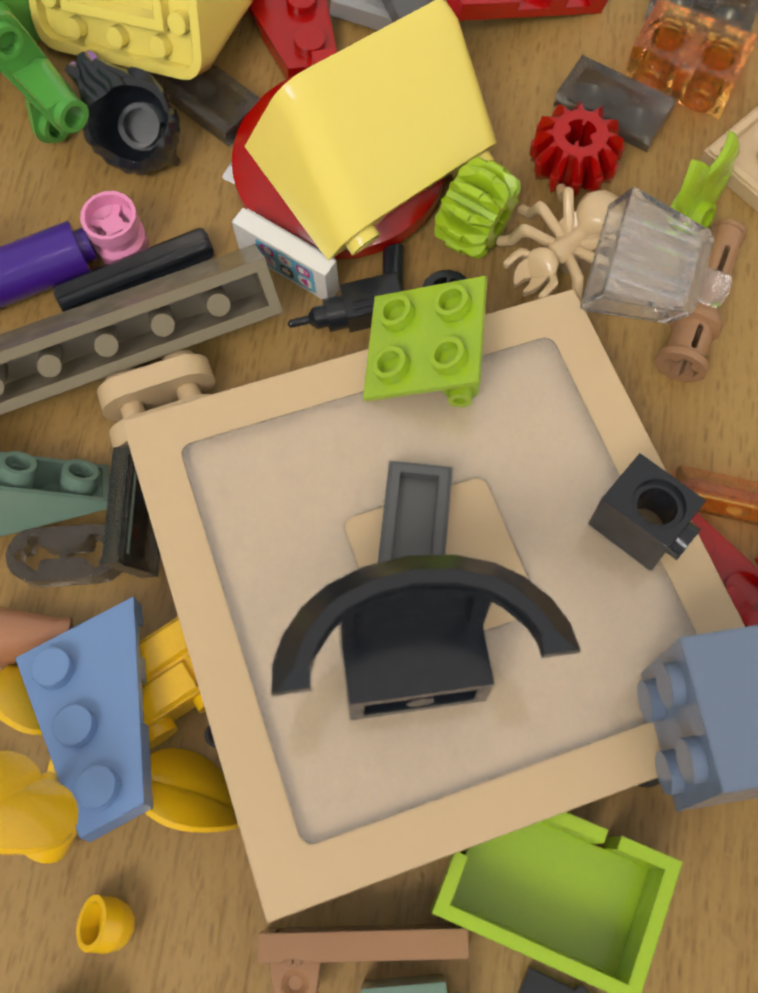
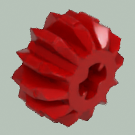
M580 100L574 109L570 111L558 103L555 111L552 112V116H542L541 121L537 124L535 137L531 140L529 155L531 156V161L535 163V178L549 179L548 186L551 193L556 191L558 184H565L566 187L573 189L575 197L579 193L580 188L587 192L597 191L601 188L602 183H610L616 176L619 167L618 161L621 160L624 152V138L618 136V120H603V106L590 112L584 109Z

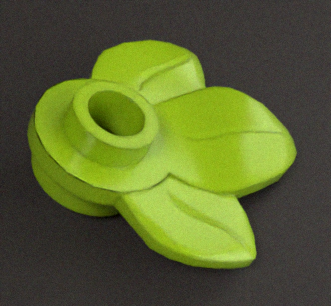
M728 131L724 147L710 167L697 159L690 161L682 188L672 202L666 219L667 228L675 231L677 239L688 242L696 234L702 236L710 227L717 210L715 203L727 186L739 155L740 145L736 133Z

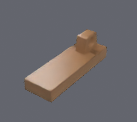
M454 923L266 928L258 933L257 964H269L273 993H318L322 963L469 959L468 929Z

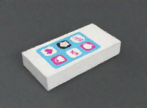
M242 208L232 220L239 249L255 244L265 257L270 270L320 299L333 297L339 291L337 262L335 258L328 261L318 248L248 208Z

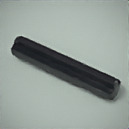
M198 227L58 283L53 287L54 295L61 310L65 312L211 259L214 256L213 246L206 231Z

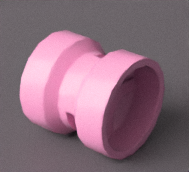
M103 191L93 195L85 202L81 210L80 222L89 240H91L96 254L104 264L148 248L149 239L132 200L125 194L117 191Z

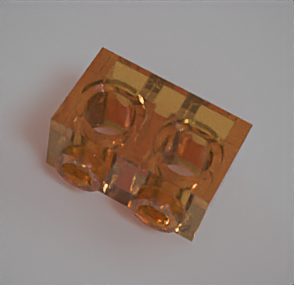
M657 0L633 45L623 81L637 86L645 92L654 93L685 105L693 111L702 112L720 119L744 71L758 35L669 1Z

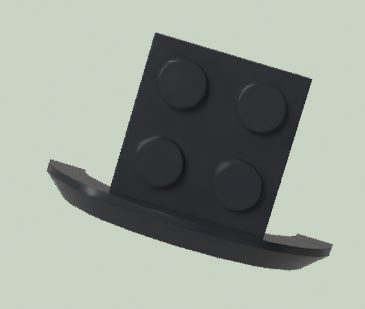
M408 555L361 567L324 586L299 609L283 633L272 662L271 695L273 697L311 691V673L316 656L337 626L350 721L486 701L494 686V679L483 625L492 603L505 609L527 628L538 645L541 658L580 653L581 649L568 618L549 595L525 576L495 562L460 555Z

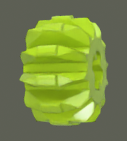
M478 156L470 160L460 168L454 181L450 182L446 195L441 199V207L435 215V237L443 241L446 247L459 254L468 255L476 259L486 255L488 250L494 248L497 237L504 233L508 221L512 218V212L519 202L520 180L512 175L504 166L492 160L487 161Z

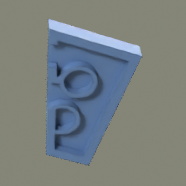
M134 596L15 658L60 784L71 791L77 801L79 810L78 824L76 826L77 833L80 839L88 842L96 840L153 809L149 726L144 723L142 684L146 683L145 659L141 657L139 633V627H143L142 605Z

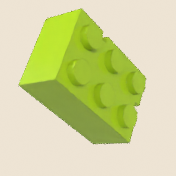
M565 812L466 850L465 855L460 852L450 855L430 910L434 915L608 993H642L683 862L624 836L606 837L607 829ZM594 844H604V846L601 848Z

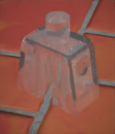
M632 187L608 204L580 309L657 323H671L691 315L697 306V302L714 308L721 306L730 292L732 277L727 273L707 266L714 243L711 230L648 193Z

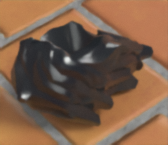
M84 51L79 53L76 65H67L65 72L75 81L79 89L80 100L88 107L89 118L82 129L84 138L92 147L93 152L101 156L107 164L119 168L130 175L135 173L142 176L151 171H159L166 165L178 166L180 158L177 155L176 147L180 141L178 136L181 131L179 126L180 118L177 111L169 105L165 90L150 73L136 67L124 69L98 57L91 60Z

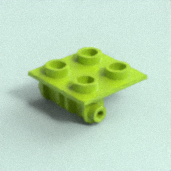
M480 276L375 296L363 399L365 401L442 391L448 396L447 402L454 407L470 406L472 398L478 395L479 385H481L487 277Z

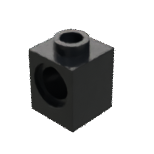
M639 453L601 498L588 525L649 571H652L665 553L677 560L700 532L701 528L691 522V520L706 500ZM638 509H647L659 516L663 525H656L646 521Z

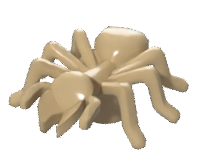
M558 184L556 186L557 197L563 203V218L559 222L543 201H537L532 207L521 204L517 208L518 214L528 219H533L537 215L541 216L554 235L552 237L528 224H521L510 235L497 237V246H515L524 237L531 238L545 246L531 251L519 248L503 262V267L508 269L519 259H524L518 264L513 278V288H517L522 283L530 281L523 290L522 296L524 297L535 293L545 283L549 284L540 292L538 299L549 296L558 286L557 269L564 273L570 274L572 280L571 289L575 290L582 304L584 285L582 272L589 269L591 265H594L601 274L602 287L611 299H616L620 293L612 281L610 262L596 254L597 249L617 247L619 255L623 259L639 265L645 261L643 254L630 249L627 237L623 234H618L626 212L622 200L612 192L607 190L588 192L580 200L577 210L574 211L573 189L566 187L565 184Z

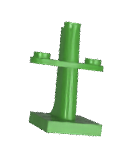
M0 0V72L24 95L31 129L36 137L44 143H59L66 139L69 133H76L86 125L89 118L88 107L83 101L78 99L36 44L40 37L32 21L28 0Z

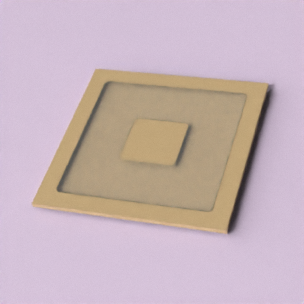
M574 289L485 315L481 385H479L478 395L472 398V404L467 407H454L447 402L448 396L442 391L365 401L363 393L369 350L366 349L122 421L267 923L658 778L655 756L657 751H661L654 723H647L639 707L637 685L642 680L640 673L679 637L745 627L698 534L677 560L665 553L652 571H650L588 524L601 498L639 453L664 471L666 469ZM389 460L453 467L445 555H460L495 562L525 576L549 595L568 618L581 649V652L576 654L541 658L538 645L527 628L505 609L492 603L483 625L494 679V686L486 701L350 721L338 626L332 631L316 656L311 673V691L273 697L271 695L272 662L283 633L299 609L327 584L361 567L378 563ZM638 509L646 521L656 525H663L659 516L647 509Z

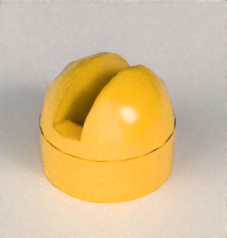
M105 895L90 896L82 906L77 921L76 937L81 951L95 954H108L120 951L130 942L135 930V915L131 907L117 897Z

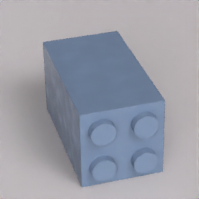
M758 625L679 637L640 673L642 680L637 685V697L641 713L647 723H654L661 751H657L655 756L656 772L661 788L666 795L673 796L676 812L758 798Z

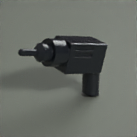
M396 243L384 248L382 275L340 284L341 295L322 299L323 305L312 307L308 316L289 320L288 326L294 328L311 324L316 329L328 327L329 332L348 328L349 333L371 328L375 296L404 291L405 246Z

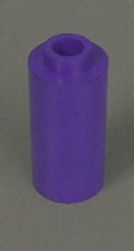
M69 220L0 246V309L50 290L58 283L91 271L88 262L97 259V255L83 227L74 230Z

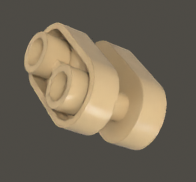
M179 350L166 355L162 361L138 369L129 368L106 377L105 381L97 389V396L103 416L108 420L117 421L109 430L114 455L117 453L133 461L122 424L123 420L212 395L208 393L214 388L216 381L207 357L201 354H194L189 350Z

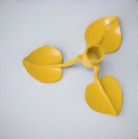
M18 665L6 666L0 671V720L22 733L42 735ZM179 748L162 749L150 755L153 809L145 812L147 816L168 828L185 832H224L239 828L224 773L211 760L196 752ZM0 751V855L24 854L31 860L45 864L62 860L68 853L77 835L76 826L78 824L79 810L74 795L58 781L51 757L47 772L41 774L38 766L29 757L19 752Z

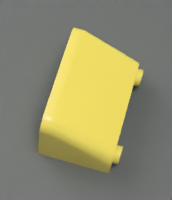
M28 0L37 34L48 47L56 51L78 56L79 53L90 50L98 58L112 64L129 68L136 67L146 72L176 79L191 80L210 69L253 0Z
M435 0L291 78L273 96L244 147L329 261L346 249H348L352 256L364 250L380 236L375 227L387 214L449 174L456 178L460 168L476 156L487 161H494L495 159L490 152L497 145V141L458 17L446 0Z

